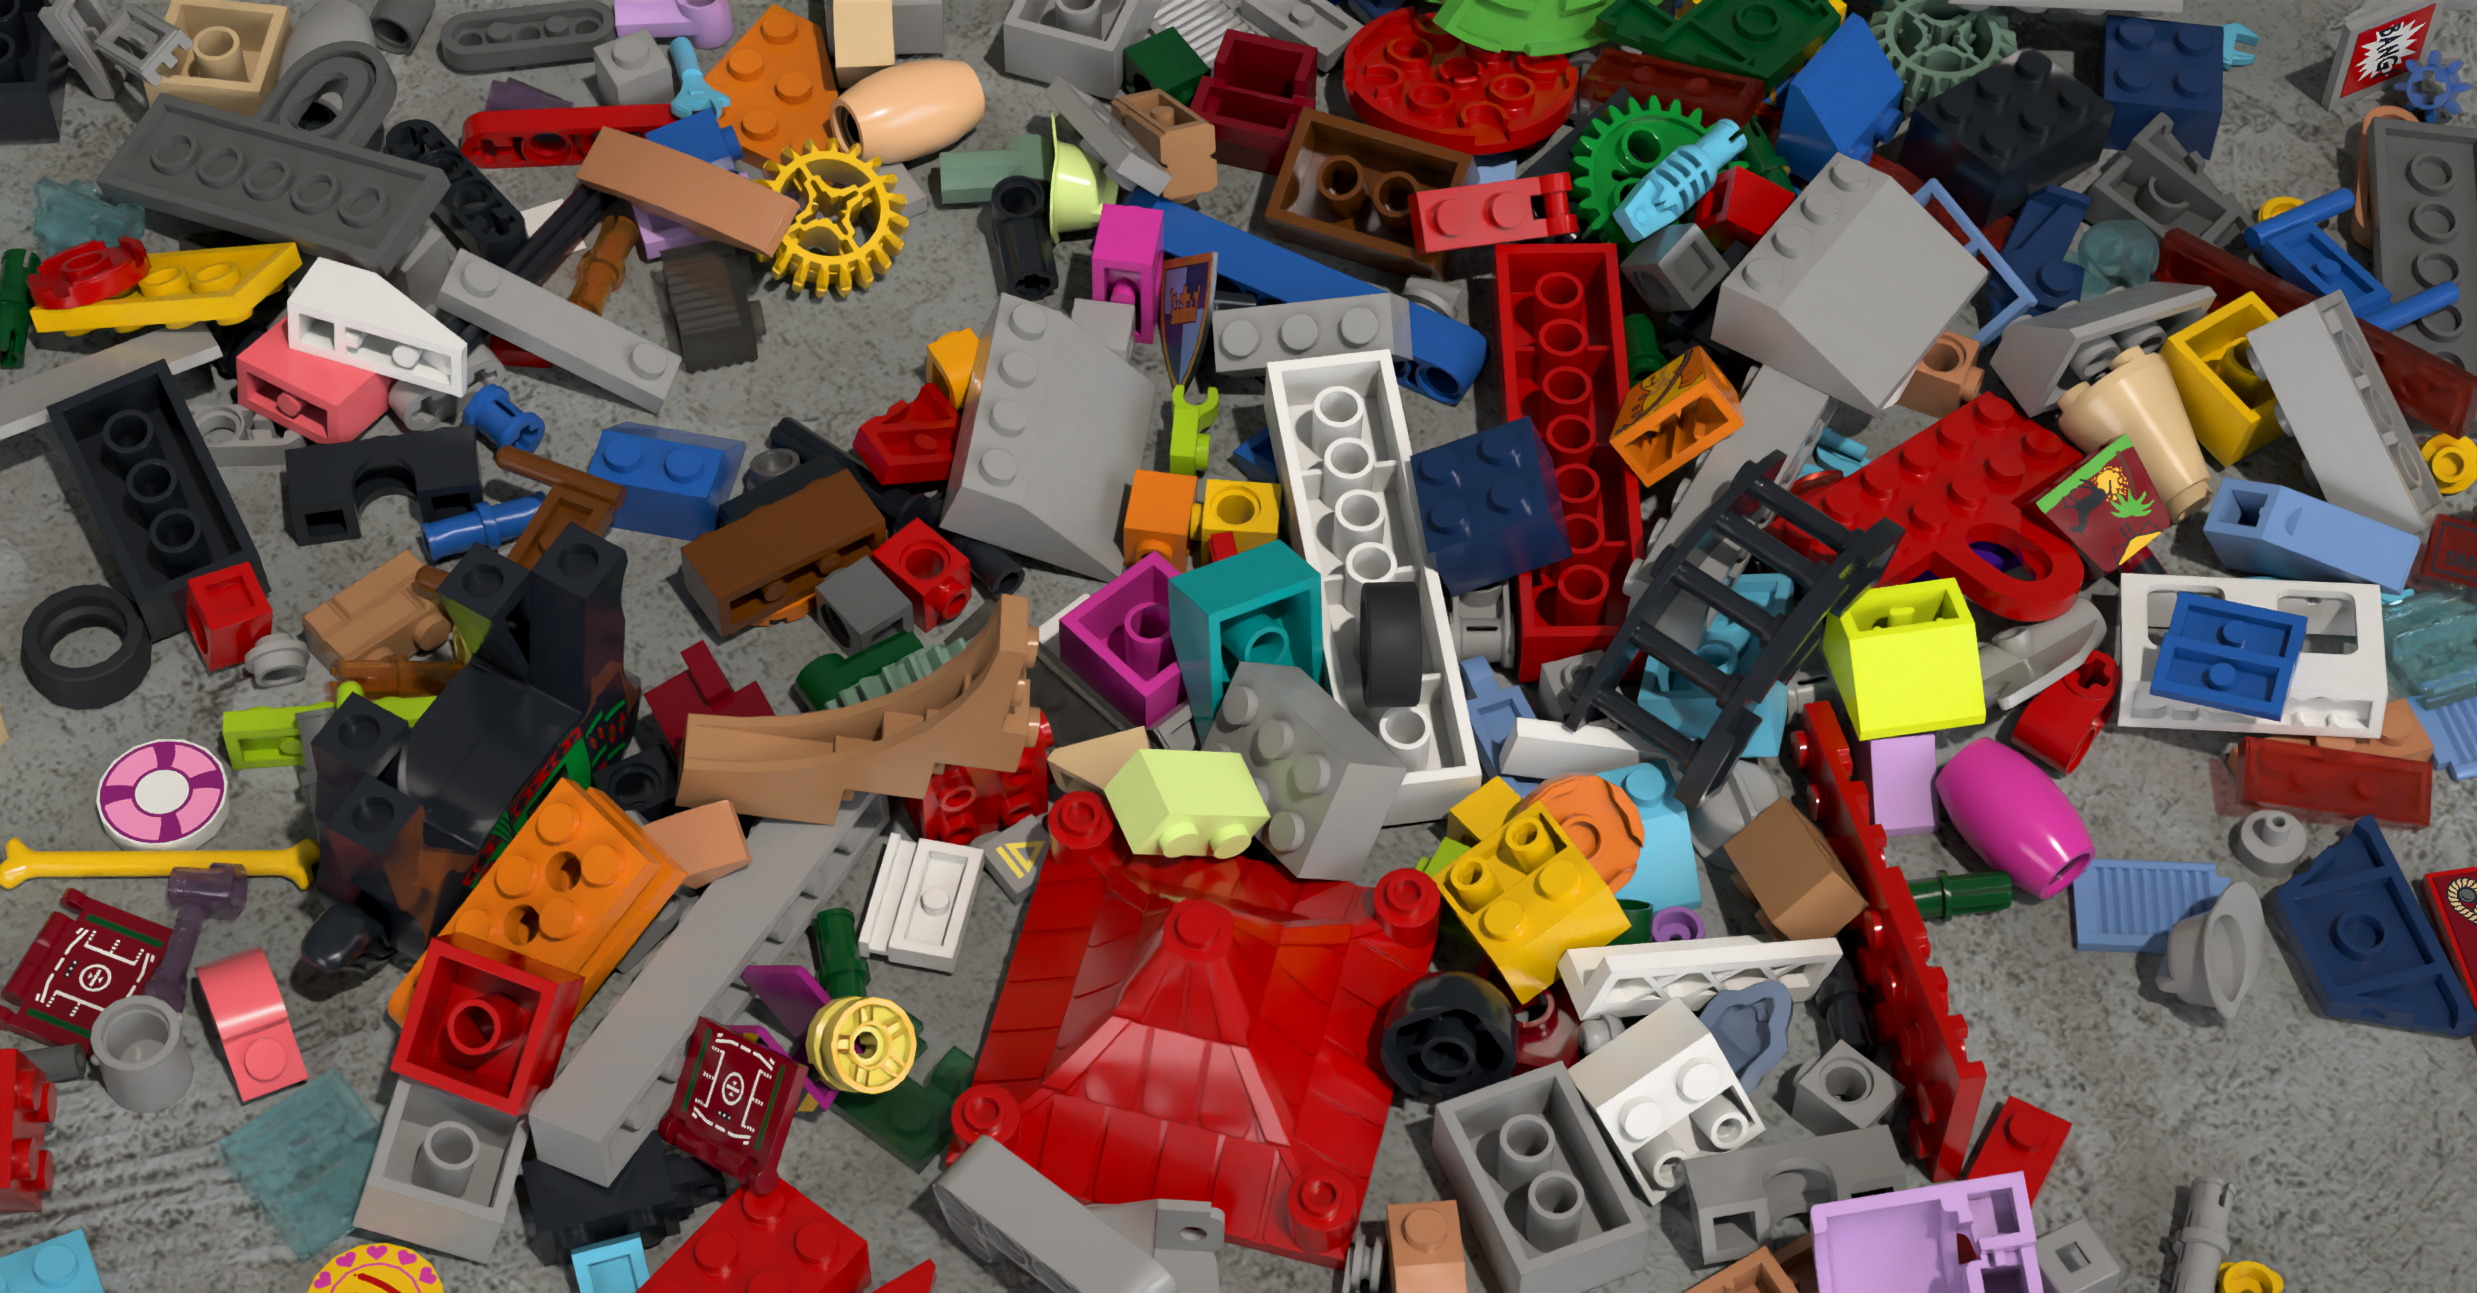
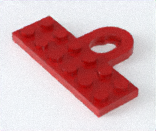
M1989 391L1984 392L1806 501L1851 531L1857 527L1866 531L1883 517H1887L1906 529L1883 576L1873 588L1906 584L1929 570L1941 579L1955 577L1962 594L1992 613L2019 621L2039 622L2055 619L2068 612L2076 602L2084 579V566L2076 550L2061 536L2019 508L2080 461L2084 455L2062 441L2058 435L2044 429L2014 409L2009 402L1998 398ZM1782 517L1762 528L1763 531L1816 564L1823 560L1832 565L1837 559L1838 553ZM1987 541L2009 549L2018 557L2022 569L2027 571L2034 581L2015 579L2001 572L1978 556L1968 544Z

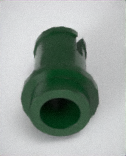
M1632 314L1623 318L1629 387L1631 389L1668 364L1665 356L1659 353L1654 320L1644 314Z

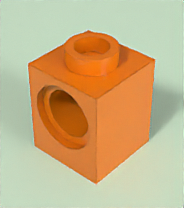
M1135 469L1123 528L1124 566L1132 567L1155 550L1180 573H1186L1192 541H1190L1191 513L1194 503H1197V476Z

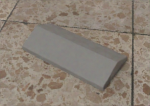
M197 321L190 326L180 329H167L164 327L0 388V440L50 422L51 419L46 407L163 358H165L172 375L181 373L223 357L220 347L203 321Z

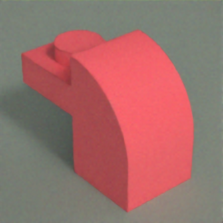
M259 945L194 968L215 1030L220 1037L243 1102L309 1078L267 958Z

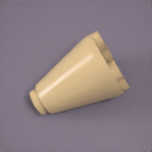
M2139 345L2133 346L2111 361L2108 366L2111 373L2101 378L2092 386L2087 381L2079 383L2059 398L2057 404L2063 411V414L2058 420V427L2070 441L2086 454H2089L2103 442L2126 433L2156 488L2171 521L2176 524L2193 516L2213 500L2215 494L2208 485L2211 482V476L2167 362L2161 354L2150 353L2146 355Z

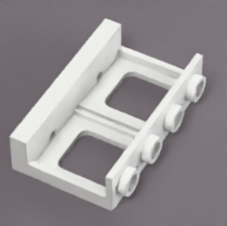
M2121 573L2116 612V625H2120L2121 671L2117 706L2118 726L2380 739L2388 696L2380 585ZM2178 591L2308 617L2306 634L2356 636L2357 650L2352 654L2301 652L2281 722L2150 695V686L2161 646L2155 645L2149 640L2148 626H2170Z

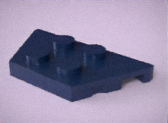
M2373 815L2362 816L2355 822L2352 832L2334 848L2329 845L2312 860L2310 869L2307 872L2296 874L2275 893L2271 905L2324 1014L2461 1037L2474 1035L2477 1028V1015Z

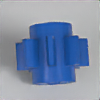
M2440 50L2430 51L2428 66H2423L2415 59H2408L2405 64L2412 74L2408 81L2397 83L2394 86V89L2407 92L2410 102L2405 105V110L2410 113L2418 108L2426 110L2425 118L2427 123L2437 122L2440 107H2444L2453 115L2460 114L2462 108L2455 99L2460 92L2473 89L2472 84L2461 82L2457 73L2465 62L2461 59L2449 65L2441 64L2442 55ZM2435 71L2436 81L2445 82L2446 91L2445 93L2435 95L2434 102H2432V93L2422 91L2421 84L2422 80L2432 78Z

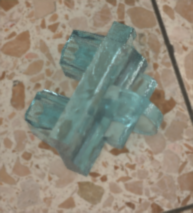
M44 177L34 184V194L38 200V212L33 224V235L46 241V252L49 257L64 249L87 241L96 240L97 242L103 240L106 248L120 246L117 238L121 236L139 240L144 235L145 210L142 206L124 201L116 206L99 200V194L92 185L78 179L65 186Z

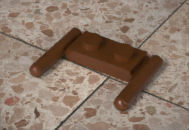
M511 445L502 446L496 453L495 460L499 468L552 487L506 557L529 570L534 567L570 521L603 537L613 521V512L619 510L625 502L627 488L620 484ZM424 565L416 572L415 583L419 589L437 595L435 590L450 572L431 565Z

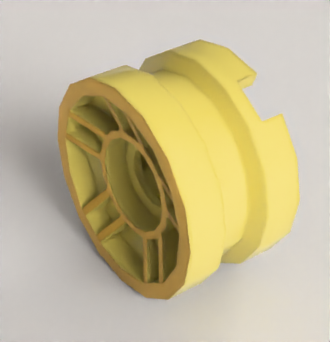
M845 996L831 1000L817 1011L808 1027L805 1046L808 1063L814 1064L820 1074L818 1079L828 1087L845 1092L877 1094L893 1089L905 1079L914 1063L917 1043L914 1026L907 1014L891 1000L876 997ZM857 1035L860 1039V1044L866 1046L864 1054H856L854 1050V1041Z

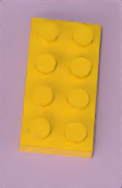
M295 242L149 253L147 255L152 267L147 276L133 287L113 297L90 305L63 310H46L34 306L29 312L37 333L64 331L65 335L69 337L80 336L98 328L114 327L117 333H127L138 330L146 325L165 324L167 329H180L190 326L197 321L216 320L220 326H228L240 323L251 317L253 314L252 309L265 297L280 291L284 287L283 281L303 263Z

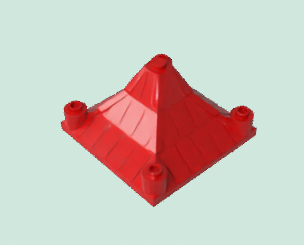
M1075 791L1065 794L1054 803L1049 812V848L1026 915L1019 942L1010 964L1007 979L995 1010L990 1031L979 1059L972 1086L957 1098L952 1107L951 1124L953 1138L945 1160L946 1170L979 1136L984 1134L999 1142L1083 1206L1090 1204H1121L1153 1199L1211 1202V1207L1221 1209L1225 1213L1224 1242L1345 1272L1348 1248L1352 1247L1397 1087V1084L1389 1078L1380 1059L1384 1022L1391 1004L1401 990L1410 982L1429 971L1445 913L1446 902L1440 900V892L1436 882L1426 873L1417 869L1400 868L1388 872L1379 880L1374 888L1355 885L1349 881L1297 878L1286 866L1261 860L1255 861L1240 855L1220 859L1215 856L1183 855L1169 858L1165 855L1133 854L1121 827L1115 826V816L1111 805L1102 796L1091 791ZM1187 1227V1229L1200 1230V1228Z

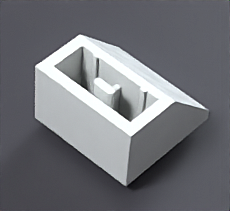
M1678 996L1619 1034L1613 1041L1610 1040L1567 1069L1595 1125L1652 1206L1686 1184L1683 1160L1735 1151L1766 1130L1712 1033Z

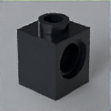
M663 743L591 773L593 788L605 792L624 812L636 810L650 823L674 815L676 812L690 809L689 807L675 806L678 768ZM644 801L641 804H631L633 802Z

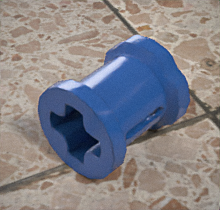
M489 384L477 391L465 407L462 416L463 426L473 425L476 434L485 435L497 445V451L504 445H511L533 453L539 446L545 432V423L534 412L524 413L510 401L509 392L496 384Z

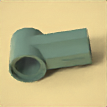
M1027 133L1009 139L1003 145V149L939 153L942 204L991 201L992 190L998 182L1013 175H1021L1033 178L1042 186L1045 192V210L1050 208L1055 151L1052 142L1046 137Z

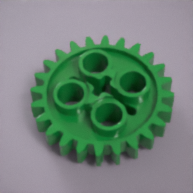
M1651 95L1641 108L1637 101L1630 97L1619 110L1613 105L1608 106L1598 119L1594 118L1582 131L1584 136H1581L1571 147L1570 151L1576 157L1565 167L1564 172H1570V176L1575 178V180L1571 182L1572 191L1567 192V197L1578 199L1581 202L1570 214H1576L1577 220L1587 219L1590 224L1581 235L1583 241L1599 237L1603 243H1616L1617 255L1619 256L1618 269L1644 239L1632 243L1625 235L1621 226L1617 224L1613 212L1637 182L1678 146L1694 145L1714 127L1715 124H1712L1705 129L1700 125L1702 110L1700 108L1695 109L1687 118L1681 115L1679 99H1674L1662 111L1656 95ZM1628 149L1635 151L1641 157L1643 163L1636 160ZM1730 160L1717 171V174L1737 165L1747 169L1749 164L1745 161ZM1698 201L1685 211L1679 219L1683 220L1686 224L1693 223ZM1675 220L1673 223H1669L1668 225H1678L1679 223L1677 220ZM1714 246L1717 252L1722 256L1725 251Z

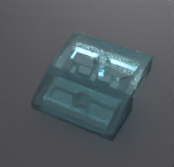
M2466 579L2382 605L2386 666L2401 686L2424 710L2430 711L2477 696V582Z
M334 1067L218 1143L224 1159L260 1202L265 1218L301 1263L304 1264L358 1228L352 1226L382 1127L352 1087Z

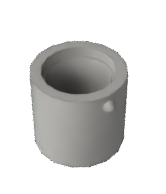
M133 995L115 1001L100 1013L92 1026L90 1038L94 1051L90 1061L93 1065H99L109 1096L120 1107L135 1113H153L173 1105L184 1096L192 1084L194 1072L193 1063L180 1026L184 1020V1015L181 1012H175L165 1001L153 996Z

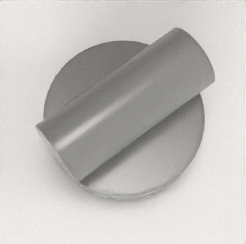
M1413 274L1407 279L1405 289L1400 296L1456 320L1458 312H1462L1465 309L1469 295L1465 288Z

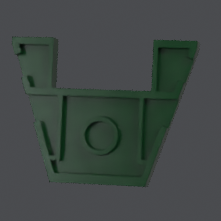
M1616 0L1596 16L1594 33L1602 38L1766 94L1829 40L1840 27L1841 15L1828 0H1702L1677 20L1648 0Z

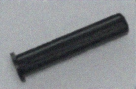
M783 417L778 425L773 426L769 436L772 439V448L789 449L796 452L801 464L828 452L843 469L847 468L883 515L885 521L893 526L894 534L915 518H919L920 509L929 499V497L922 493L912 495L898 485H881L867 465L792 417Z

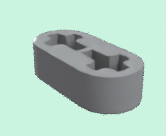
M481 342L467 356V391L462 398L398 380L389 393L388 403L408 429L413 431L425 430L463 411L473 395L484 386L489 384L500 386L505 377V368L487 344Z

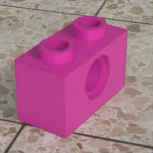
M1103 203L1092 254V300L1133 304L1135 306L1136 342L1153 344L1161 306L1164 264V210Z

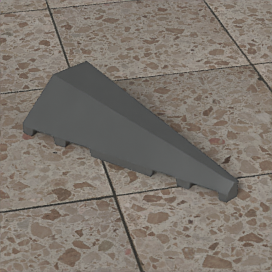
M2162 111L2132 139L2124 155L2095 181L2088 191L2087 196L2092 201L2083 219L2097 227H2105L2112 222L2120 224L2139 252L2195 285L2210 286L2216 293V297L2223 302L2229 304L2248 292L2253 291L2279 318L2309 304L2302 295L2261 259L2263 251L2260 248L2252 250L2247 246L2244 240V230L2256 223L2232 193L2223 196L2203 172L2206 165L2205 160L2197 151L2188 154L2171 133L2174 122Z

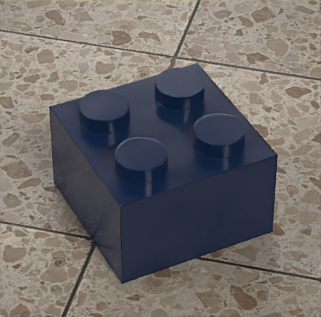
M2116 15L2106 16L2096 59L2095 93L2114 106L2116 112L2103 149L2126 151L2132 139L2162 111L2174 122L2171 133L2188 154L2197 151L2203 159L2210 160L2223 110L2224 27Z
M1529 415L1410 456L1427 553L1452 596L1573 557L1553 459Z

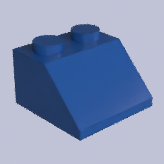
M1852 13L1789 85L1775 153L1777 156L1785 157L1792 173L1808 182H1811L1837 152L1868 165L1875 146L1880 141L1884 144L1889 143L1903 120L1904 114L1898 108L1904 85L1865 20L1859 15Z
M625 421L602 431L587 473L627 488L625 502L619 510L613 512V521L609 527L693 541L705 532L719 529L722 521L718 516L719 505L727 502L730 498L746 445L745 441Z

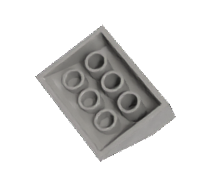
M1837 152L1721 284L1711 340L1875 417L1986 282L1989 271L1891 176L1869 167L1859 160Z
M1002 292L979 337L939 528L1110 583L1122 574L1124 563L1123 528L1135 469L1141 470L1156 385L1062 312Z

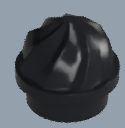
M244 320L237 324L219 327V330L213 337L223 357L216 359L223 372L231 377H237L236 357L268 331L263 324L256 320Z

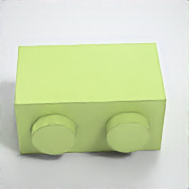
M1138 749L1103 789L1133 854L1165 855L1169 858L1183 855L1215 856L1220 859L1230 858L1247 849L1251 844V838L1271 817L1241 753Z

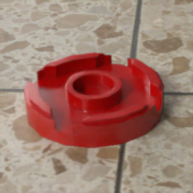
M121 236L117 238L119 247L106 248L103 240L97 242L92 240L64 249L46 258L37 267L40 276L38 277L37 274L30 273L26 279L36 307L46 310L76 308L113 297L133 287L147 276L152 267L142 241Z

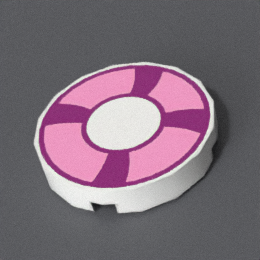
M157 739L132 747L111 763L100 779L96 803L106 834L122 850H196L213 838L227 819L230 808V788L222 763L207 748L184 739Z

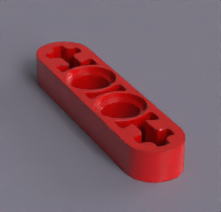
M664 103L483 111L467 117L464 121L461 152L475 166L486 169L582 165L596 140V137L592 134L601 131L603 126L634 135V132H640V135L637 136L647 139L645 133L682 118L671 113V104ZM539 133H555L561 136L562 139L550 143L538 141L533 136ZM515 137H521V141H515Z

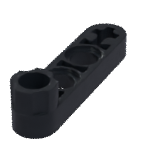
M422 119L407 120L398 123L389 130L386 135L389 155L440 168L445 173H455L454 176L448 178L451 186L434 209V212L476 256L502 267L529 239L525 219L522 214L443 132L430 121ZM419 152H426L422 156H420ZM470 203H485L481 207L472 210L458 209ZM495 227V232L489 233V230Z

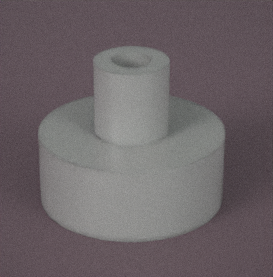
M2264 809L2254 812L2246 818L2237 840L2236 850L2242 864L2253 873L2268 878H2279L2289 875L2299 866L2306 848L2307 836L2301 823L2292 815L2280 810Z

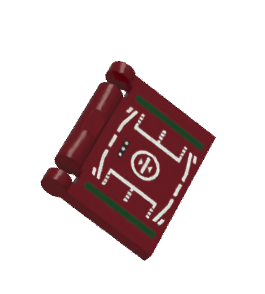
M68 888L59 902L64 909L79 916L74 921L61 912L53 911L1 991V995L6 1001L21 1008L16 1014L9 1008L0 1005V1030H10L51 1047L80 1043L84 1049L86 1060L90 1061L91 1056L94 1054L90 1041L92 1026L100 1013L117 1000L133 995L144 996L179 940V934L176 930L89 898L77 889Z
M699 1016L668 1115L658 1126L659 1137L671 1145H677L680 1150L743 1184H748L755 1191L761 1194H768L778 1184L779 1176L776 1170L809 1068L709 1017Z

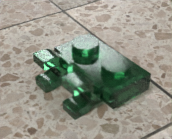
M903 1009L914 1026L917 1043L915 1062L928 1049L927 1042L919 1037L924 1030V1024ZM954 1045L940 1060L932 1074L930 1083L925 1088L906 1075L905 1079L893 1089L877 1094L839 1091L828 1109L920 1175L953 1138L951 1124L952 1107L957 1098L972 1086L974 1075L971 1074V1071L976 1067L975 1059Z

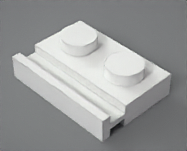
M891 833L858 940L860 956L869 958L871 953L888 956L890 962L954 973L985 865L984 849L920 838L918 843L901 840V834Z

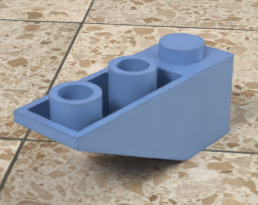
M2223 477L2203 528L2205 536L2225 569L2311 582L2380 585L2381 593L2398 596L2402 595L2421 544L2418 536L2288 487Z

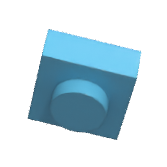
M640 1232L571 1249L580 1293H635L650 1278Z

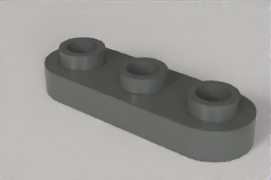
M577 0L462 13L452 17L443 25L440 38L444 58L451 66L460 70L475 71L594 57L593 48L617 39L615 16L609 6L596 0Z

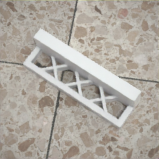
M1769 934L1567 949L1558 962L1557 967L1580 1021L1599 1019L1601 1014H1613L1617 1017L1649 1015L1676 996L1691 1011L1704 1010L1707 1004L1721 990H1742L1755 983L1769 980L1784 984L1793 1002L1811 1001L1820 988V984L1830 974L1843 955V952L1836 937L1791 941L1788 938L1784 942H1776Z

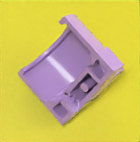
M2023 1171L1816 1204L1811 1208L1810 1228L1818 1293H2044L2035 1250L2037 1239ZM1956 1233L1966 1235L1969 1238L1978 1257L1977 1259L1959 1264Z

